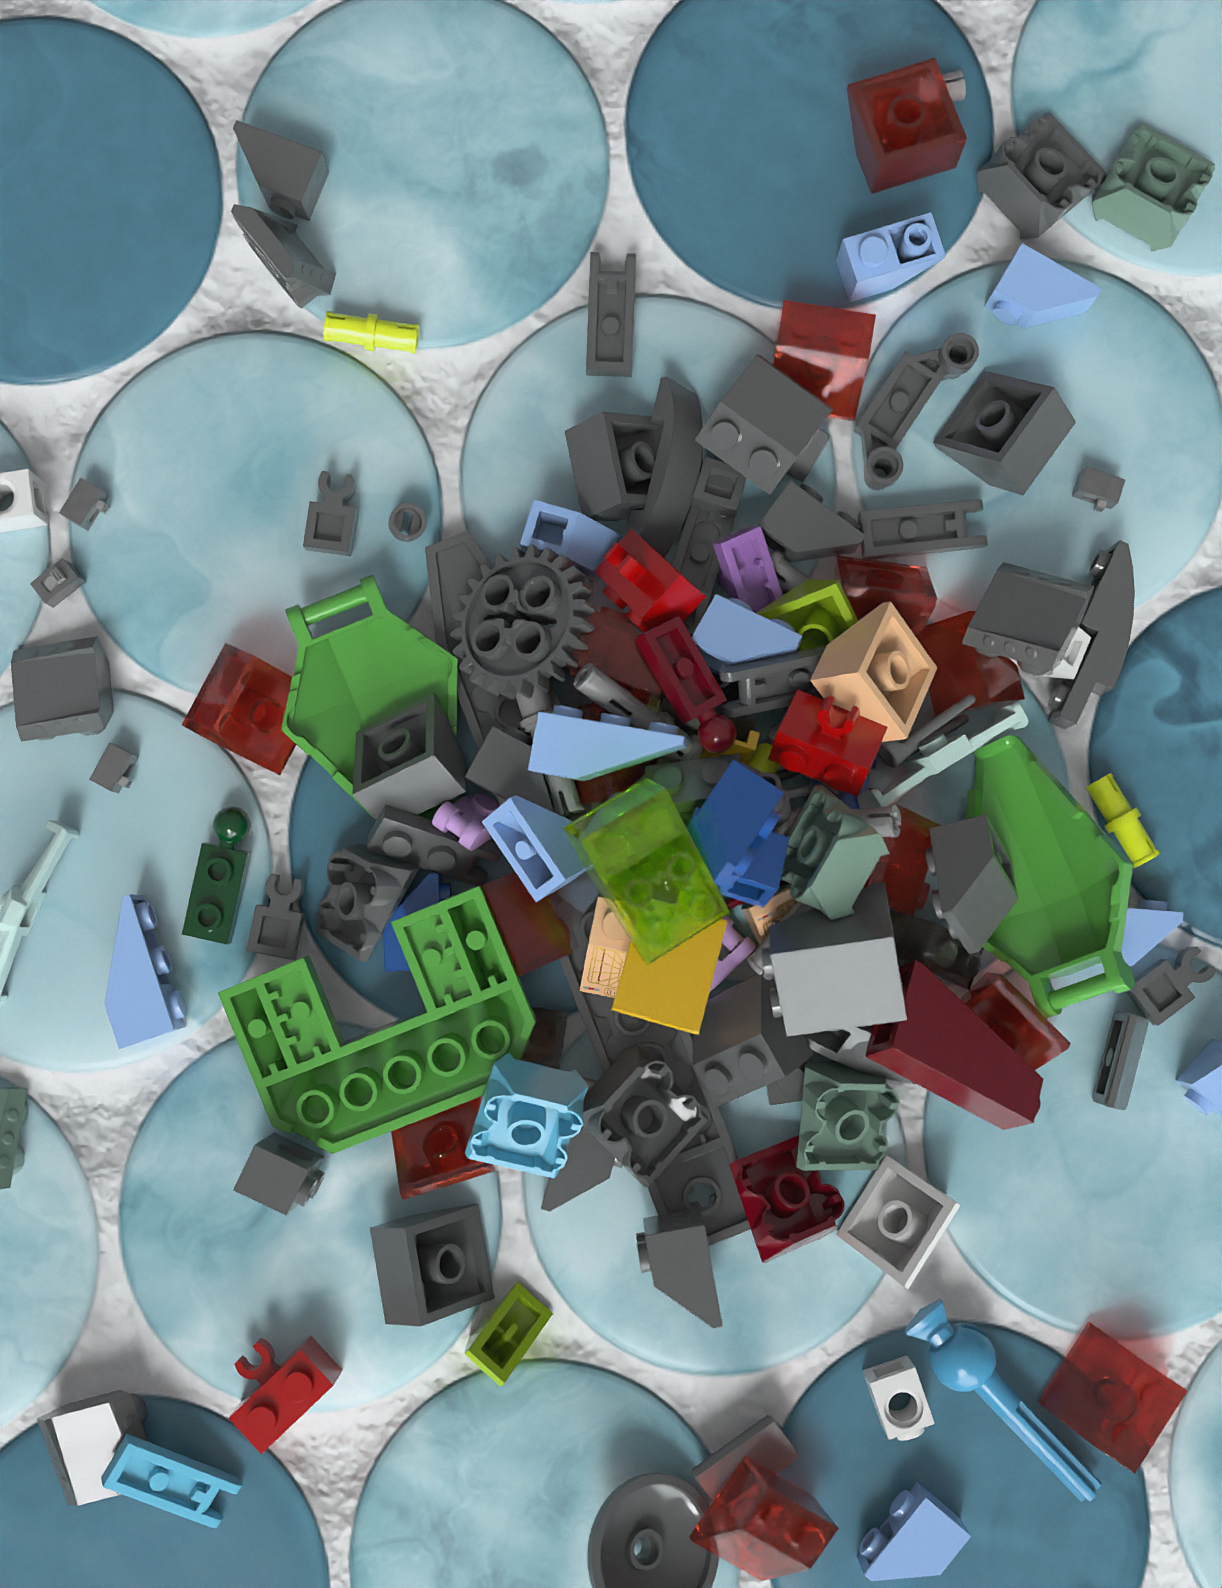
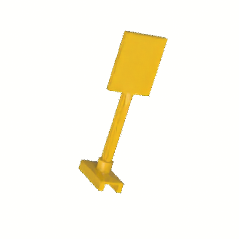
M750 730L745 742L735 740L733 746L723 753H711L703 748L699 759L740 753L742 762L748 765L756 750L760 733ZM691 850L675 904L672 905L642 897L611 1010L698 1035L727 920L697 912L696 904L705 873Z

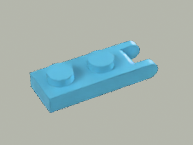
M126 1434L101 1476L102 1486L106 1489L211 1528H217L223 1519L220 1512L209 1507L219 1489L237 1494L243 1485V1482L232 1474Z

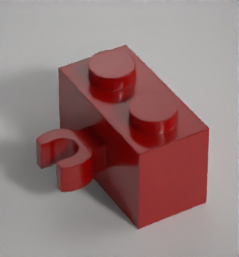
M630 529L619 543L616 542L605 554V559L594 570L607 584L602 592L622 610L628 605L631 609L625 615L644 633L677 616H680L684 622L706 597L633 529Z
M797 690L777 731L768 759L782 765L787 770L799 772L821 781L834 790L844 791L858 797L888 727L860 716V710L857 706L853 705L851 710L848 711L834 705L835 697L829 695L825 700Z
M311 1335L280 1365L274 1361L275 1353L272 1345L263 1338H260L253 1346L256 1352L261 1355L262 1363L260 1365H252L243 1355L234 1364L237 1372L242 1377L250 1380L255 1379L259 1385L239 1403L229 1419L261 1455L334 1386L343 1371Z

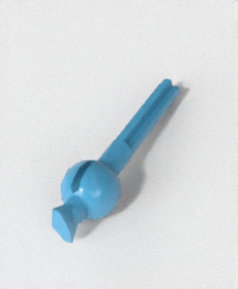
M941 1299L921 1308L905 1328V1333L909 1336L926 1340L931 1344L929 1349L930 1365L940 1383L953 1391L962 1393L974 1390L1081 1502L1086 1498L1089 1501L1093 1500L1097 1496L1095 1491L1102 1486V1482L994 1370L996 1366L995 1349L987 1334L970 1323L959 1322L950 1324L947 1321Z

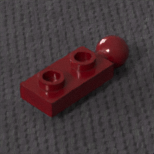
M680 616L636 638L637 646L682 725L697 718L700 723L698 740L701 746L711 753H723L729 750L736 740V727L728 717L717 714L714 710L715 707L724 703L727 699Z

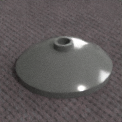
M642 1474L618 1486L600 1507L589 1535L587 1566L592 1588H712L718 1569L720 1546L716 1521L707 1501L690 1483L669 1474ZM640 1539L642 1543L641 1550L635 1555V1545L637 1540Z

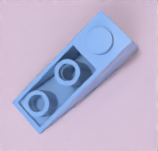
M554 705L553 714L538 711L528 770L540 774L586 781L688 748L689 740L684 736L677 735L679 727L674 725L650 722L648 730L629 727L630 718L601 714L600 722L581 719L582 710Z
M129 894L122 898L104 1002L119 1049L134 1046L185 1028L183 1018L187 1016V1008L183 996L179 990H173L168 975L173 969L170 955L164 945L159 946L153 929L158 927L156 912L150 901H144L143 895Z

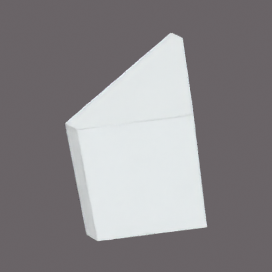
M886 1155L836 1236L909 1289L959 1209L960 1204Z

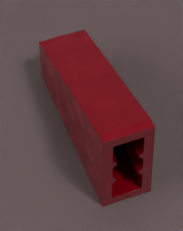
M914 960L899 966L907 1020L874 1024L865 1057L1002 1130L1034 1123L1035 1116L1041 1105L1040 1093L1043 1078L924 964Z

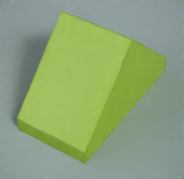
M517 1282L469 1336L464 1354L501 1387L553 1313Z

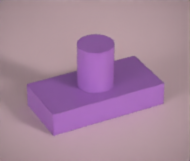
M751 525L712 543L720 565L718 581L723 588L728 589L730 598H736L745 602L756 613L783 595L761 526Z

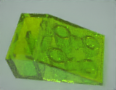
M648 778L641 780L563 828L588 875L645 964L649 965L730 914L667 789Z

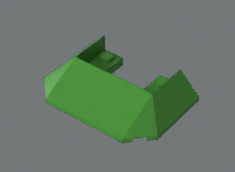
M481 885L391 922L426 1009L344 1041L309 955L218 992L272 1127L288 1134L294 1132L316 1142L317 1147L334 1154L483 1096L494 1062L508 1053L514 1059L521 1060L537 1020Z

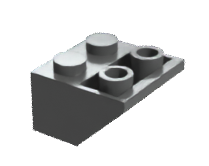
M986 814L930 828L932 847L927 848L925 851L930 873L933 877H937L938 889L932 890V902L936 915L939 919H946L952 939L959 938L969 954L980 951L1018 900L1011 857Z

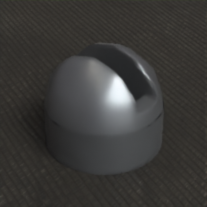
M402 503L396 506L388 520L391 534L403 542L417 540L423 534L427 525L424 511L413 503ZM404 513L412 514L408 535L400 532Z

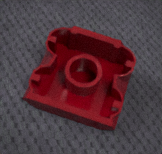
M799 1135L729 1164L762 1263H768L777 1257L813 1241L820 1240L838 1229L835 1220L841 1217L844 1212L845 1202L839 1190L832 1185L822 1184L818 1173L820 1170H801L797 1168Z

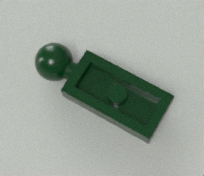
M225 807L215 815L213 830L219 838L218 845L207 842L201 844L181 935L226 945L232 943L252 853L236 849L237 843L244 840L251 829V821L248 814L239 807Z

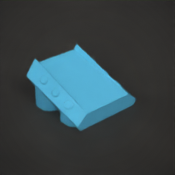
M510 1053L506 1054L494 1062L465 1150L467 1158L555 1178L559 1170L564 1167L568 1158L570 1138L579 1134L583 1125V1101L589 1085L575 1068L571 1072L517 1060Z

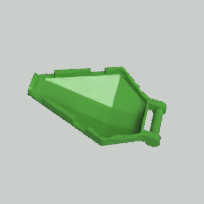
M373 574L360 579V585L301 608L297 604L285 609L299 647L281 730L307 755L313 757L332 776V779L364 809L365 807L352 795L357 731L435 693L441 701L455 737L457 736L458 658L388 610ZM363 603H369L373 615L313 638L309 625ZM456 798L449 802L454 803L456 801ZM445 802L417 816L433 820L434 815Z
M1008 735L973 752L976 756L974 790H968L966 819L987 815L1011 857L1018 895L1017 902L982 948L991 952L1001 962L1007 963L1028 982L1036 1009L1045 1019L1061 1014L1064 1007L1112 990L1119 994L1133 989L1135 980L1121 952L1133 863L1019 736ZM1100 963L1103 965L1105 972L1057 990L1052 988L1050 979L1067 976Z

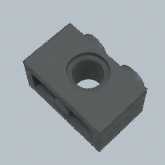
M274 1132L254 1145L233 1190L287 1216L298 1205L304 1207L309 1198L313 1199L326 1173L319 1169L325 1156Z

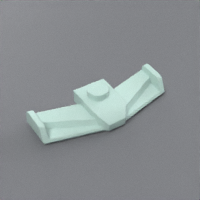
M1012 702L995 709V722L968 737L963 734L946 739L944 733L925 741L918 746L921 754L904 764L907 773L883 792H880L878 789H871L859 794L857 800L860 809L893 805L930 775L941 772L966 755L1005 734L1027 726L1029 721L1021 705L1018 702Z
M52 820L47 821L44 827L56 834L23 885H12L11 889L0 900V1002L5 1001L8 997L2 991L21 937L29 935L47 894L42 890L71 838L78 839L80 836V832L77 829Z

